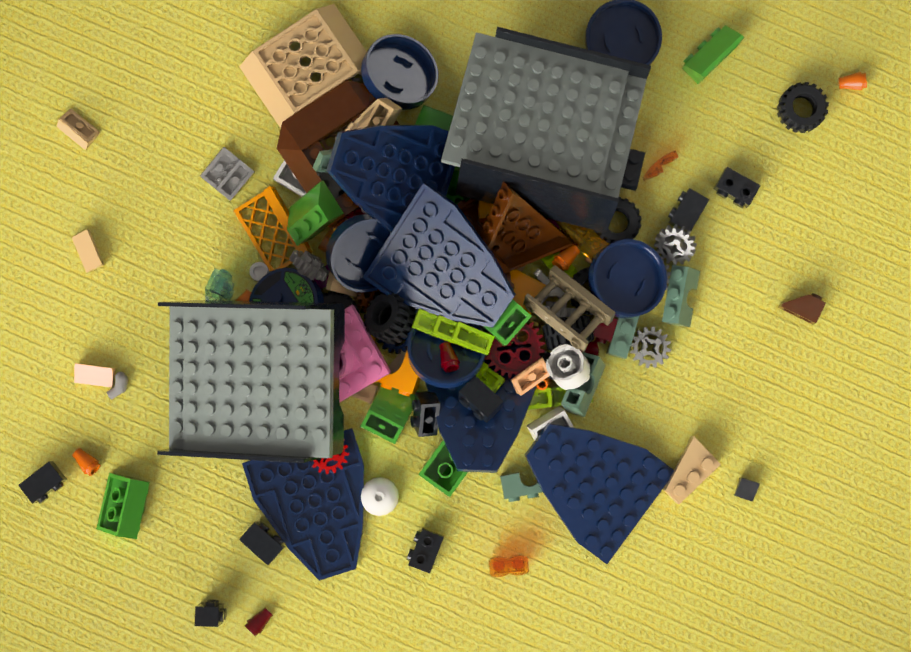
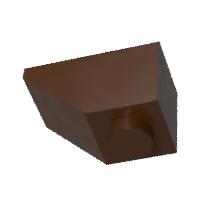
M812 293L811 295L808 294L782 303L778 308L813 325L817 323L826 302L822 301L821 296Z

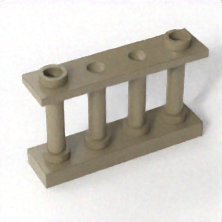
M554 265L548 276L550 282L535 298L527 294L523 304L529 312L535 313L569 340L574 348L584 352L589 343L586 338L600 323L608 326L613 321L616 312ZM555 287H559L565 294L548 310L541 302ZM570 299H574L580 306L564 322L556 314ZM585 311H589L595 318L579 334L571 326Z

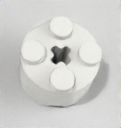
M564 344L552 350L549 359L546 361V369L557 385L564 390L575 389L589 380L590 364L580 349Z

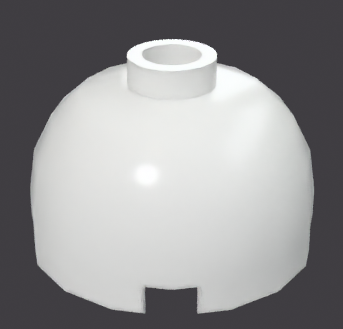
M382 477L373 478L366 482L361 493V501L365 510L377 516L387 515L393 511L399 499L398 489L395 484L389 479Z

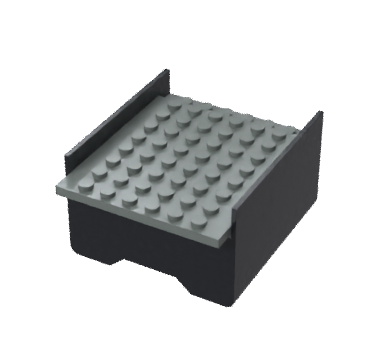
M497 27L495 37L476 32L441 159L442 163L460 167L456 195L494 204L498 191L503 182H505L546 218L606 233L619 203L620 189L625 188L636 191L646 152L630 149L651 66Z
M223 300L158 302V306H170L169 449L159 450L157 455L306 463L321 458H332L333 455L342 453L344 447V414L339 403L340 352L345 341V308L343 303Z

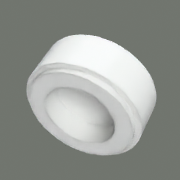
M256 262L250 267V276L255 281H259L269 273L267 265L262 262Z

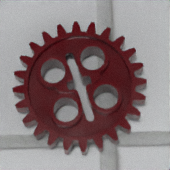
M533 322L529 325L525 324L520 329V331H524L528 335V339L524 342L518 341L517 334L506 346H503L494 338L488 353L489 355L485 357V360L491 359L489 367L496 366L494 372L500 369L502 370L501 376L503 377L505 373H508L510 379L512 374L518 375L542 358L539 356V353H545V350L540 349V346L545 345V342H539L543 335L536 334L539 328L532 329ZM512 342H515L516 345L531 344V347L516 349L515 353L511 349L497 351L498 347L511 346ZM526 350L530 353L528 361H522L519 358L521 351ZM503 353L511 355V360L507 364L500 361V356Z

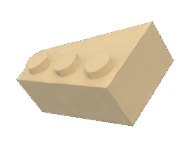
M379 98L344 131L376 125H393L402 108L388 98Z
M691 436L674 468L673 474L663 490L676 504H680L721 464L694 436Z

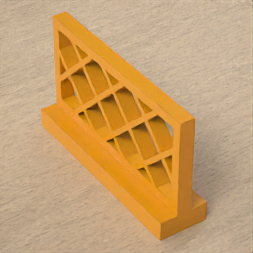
M267 187L262 193L233 210L270 272L274 270L271 265L272 256L282 258L281 265L276 269L286 268L293 263L289 257H286L288 246L295 247L296 250L303 253L305 251L313 252L307 241L297 246L287 231L289 210L275 187ZM263 197L268 202L266 210L257 208L258 200ZM245 208L253 209L251 219H244L240 211ZM256 210L266 212L263 223L254 221ZM269 213L276 215V226L267 224ZM253 223L262 225L260 236L252 233ZM266 227L275 228L273 240L264 238ZM278 230L286 232V243L276 241ZM263 240L272 242L270 253L262 250ZM275 243L285 245L283 256L273 254Z

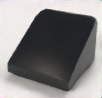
M740 477L734 496L753 502L760 483Z

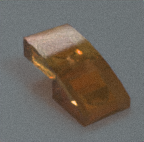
M676 150L655 162L643 176V180L646 181L661 175L664 172L662 169L663 165L677 160Z

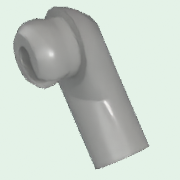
M118 372L115 375V387L107 391V395L111 400L124 393L127 389L128 377L124 372Z

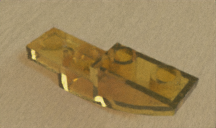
M555 220L568 239L591 261L602 248L609 245L594 232L595 230Z

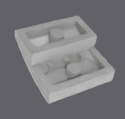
M223 147L200 174V177L231 201L254 171Z

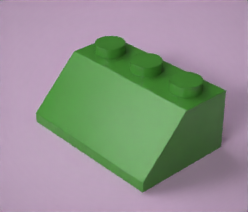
M726 25L722 29L718 27L711 34L713 37L708 42L704 40L697 47L699 51L695 55L691 53L683 61L685 65L682 69L699 84L744 39L743 35Z
M324 181L319 182L290 207L287 231L297 246L313 239L344 214Z
M442 441L418 475L450 497L468 472L457 471L444 441Z
M109 473L96 529L118 537L137 539L150 482Z

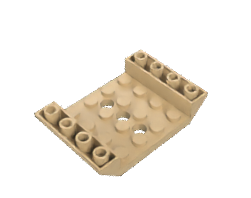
M335 4L315 9L253 50L239 67L281 128L283 121L345 80H349L356 74L362 76L361 65L367 51ZM293 42L300 43V48L297 51H292L290 45ZM308 57L311 59L310 65L302 66L300 64L301 60ZM314 73L321 74V80L313 82L311 76Z

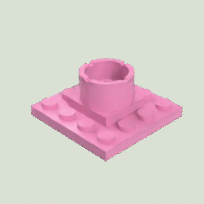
M354 305L345 309V341L340 352L339 403L391 373L373 338L366 331V326H364V322Z

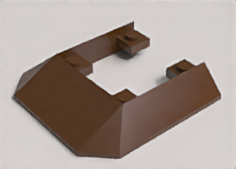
M345 80L282 122L277 150L306 193L322 181L312 168L319 151H324L319 142L346 124L353 123L377 100L368 91L364 83ZM396 120L393 125H400V124H399L398 121ZM346 193L335 199L344 214L331 223L329 228H332L344 220L346 216L360 208Z

